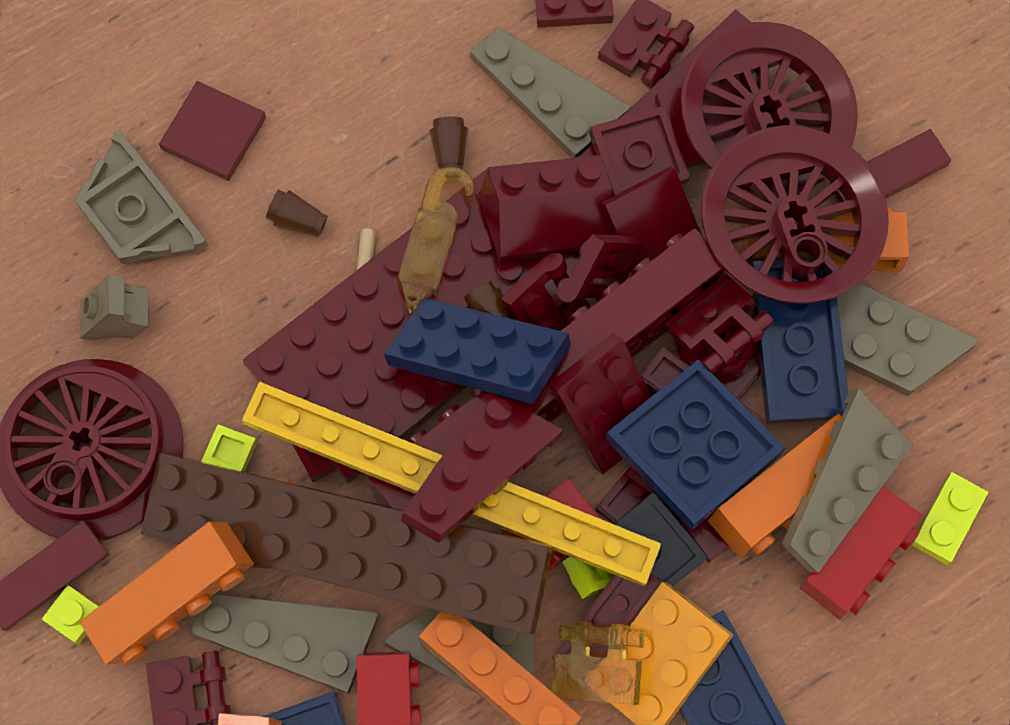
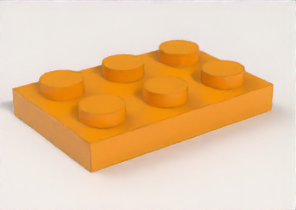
M662 582L589 681L588 685L636 725H668L734 635L668 582Z

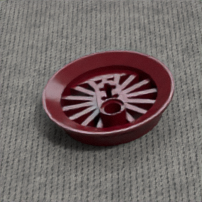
M751 22L736 25L715 35L698 51L691 61L681 90V114L687 136L699 157L710 169H712L718 158L732 144L749 133L765 128L800 125L823 126V132L838 138L850 147H852L855 138L858 117L857 101L845 69L833 53L811 35L788 25L773 22ZM779 65L771 87L768 90V68ZM789 67L800 76L780 94L778 91ZM753 73H756L757 84H756L755 79H754V77H753V75H752ZM805 81L814 92L788 102L786 101ZM723 84L731 93L716 86ZM703 96L727 107L702 105ZM819 102L822 113L795 112L794 110ZM704 118L732 121L707 129ZM743 128L720 150L712 140L715 137ZM812 172L798 176L797 193L802 192ZM820 174L814 186L827 178ZM787 179L781 181L787 194ZM769 183L765 184L771 190Z
M776 126L753 132L732 144L712 167L706 180L701 200V218L705 237L711 251L721 266L744 287L763 297L780 302L796 304L816 303L835 298L858 285L874 268L884 249L888 234L887 201L882 186L872 168L849 145L832 135L812 128ZM812 172L800 196L797 195L798 176ZM820 174L832 182L811 200H807ZM787 179V194L781 181ZM769 183L771 190L765 184ZM750 188L758 198L744 190ZM838 190L846 199L845 202L815 209ZM726 197L752 211L725 208ZM852 212L854 223L824 219ZM725 221L751 224L753 226L727 232ZM828 234L854 237L853 247ZM763 236L741 254L737 252L733 243ZM776 239L760 271L747 263L749 259ZM797 251H805L810 254L813 262L801 260L797 255ZM830 251L846 259L847 262L839 268L827 252ZM779 252L782 257L781 280L767 276ZM821 267L828 276L817 279L815 273ZM792 278L799 281L804 280V282H792Z
M84 359L62 364L48 370L30 382L16 396L0 423V487L5 498L25 522L35 529L56 538L61 537L83 520L89 524L99 540L108 539L131 530L144 521L158 453H168L183 457V432L175 406L166 392L151 377L121 362L105 359ZM70 385L83 390L81 416ZM60 387L72 423L46 397ZM95 395L100 397V399L93 410V401ZM41 402L65 429L35 417L30 412ZM111 403L116 404V406L107 413ZM129 411H133L137 414H140L133 418L117 423ZM24 423L54 436H20ZM151 425L152 438L119 437ZM90 441L93 442L90 447H88V446H83L81 449L79 448V445L81 444V442L87 443V444H88ZM18 448H50L18 460ZM112 449L150 450L145 464ZM106 459L138 471L140 475L129 486ZM49 463L27 484L25 483L22 472ZM101 468L124 491L112 500L108 499L99 472ZM75 474L74 483L69 488L58 489L59 480L63 476ZM93 484L100 504L84 508L85 496ZM44 486L51 492L47 501L35 495ZM60 502L73 504V507L65 508L59 506Z

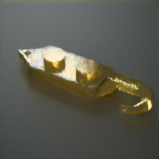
M441 168L433 173L427 182L397 278V285L402 286L409 312L417 308L424 298H428L431 294L437 295L456 230L457 212L450 204L439 199L443 184L450 179L459 180L465 186L466 196H473L474 184L472 178L466 171L460 168ZM415 298L416 301L411 302L410 299Z

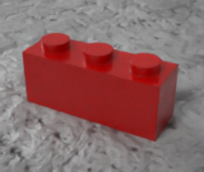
M883 486L820 572H812L800 589L839 620L848 611L856 615L871 596L865 591L871 581L876 579L881 583L896 564L890 557L898 546L906 551L920 533L914 526L922 515Z

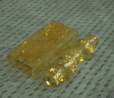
M577 621L574 625L561 624L558 629V639L563 642H572L571 655L555 654L552 692L562 699L639 705L642 661L626 660V650L628 647H643L645 642L644 631L629 629L627 624H612L611 628L595 627L591 622ZM592 644L608 645L607 658L589 657L590 646Z

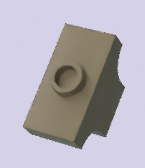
M108 275L80 300L81 339L96 340L108 336L134 338L148 326V288L129 285L124 282V277Z

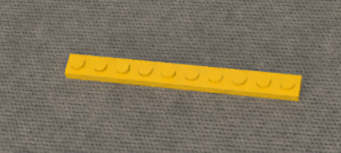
M262 382L258 383L242 419L244 425L414 494L417 493L443 456ZM507 482V485L496 495L492 494L479 505L478 510L471 515V517L530 541L553 546V550L641 586L646 585L661 543L510 482Z

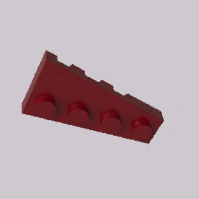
M487 392L403 511L401 522L440 543L475 513L481 503L492 494L496 495L507 485L509 479L521 469L525 470L537 459V456L548 446L552 447L559 441L563 429L504 396Z

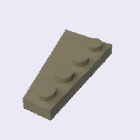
M500 28L496 29L470 51V58L571 158H578L593 144L589 135L591 126L619 119L632 107Z
M860 389L849 390L844 401L847 407L841 420L836 421L829 435L832 441L825 457L818 460L813 471L815 476L814 482L808 495L802 496L781 544L809 572H820L913 446Z
M214 594L210 597L211 605L198 613L190 633L200 639L349 694L357 675L356 656L359 653L366 652L380 614L379 612Z

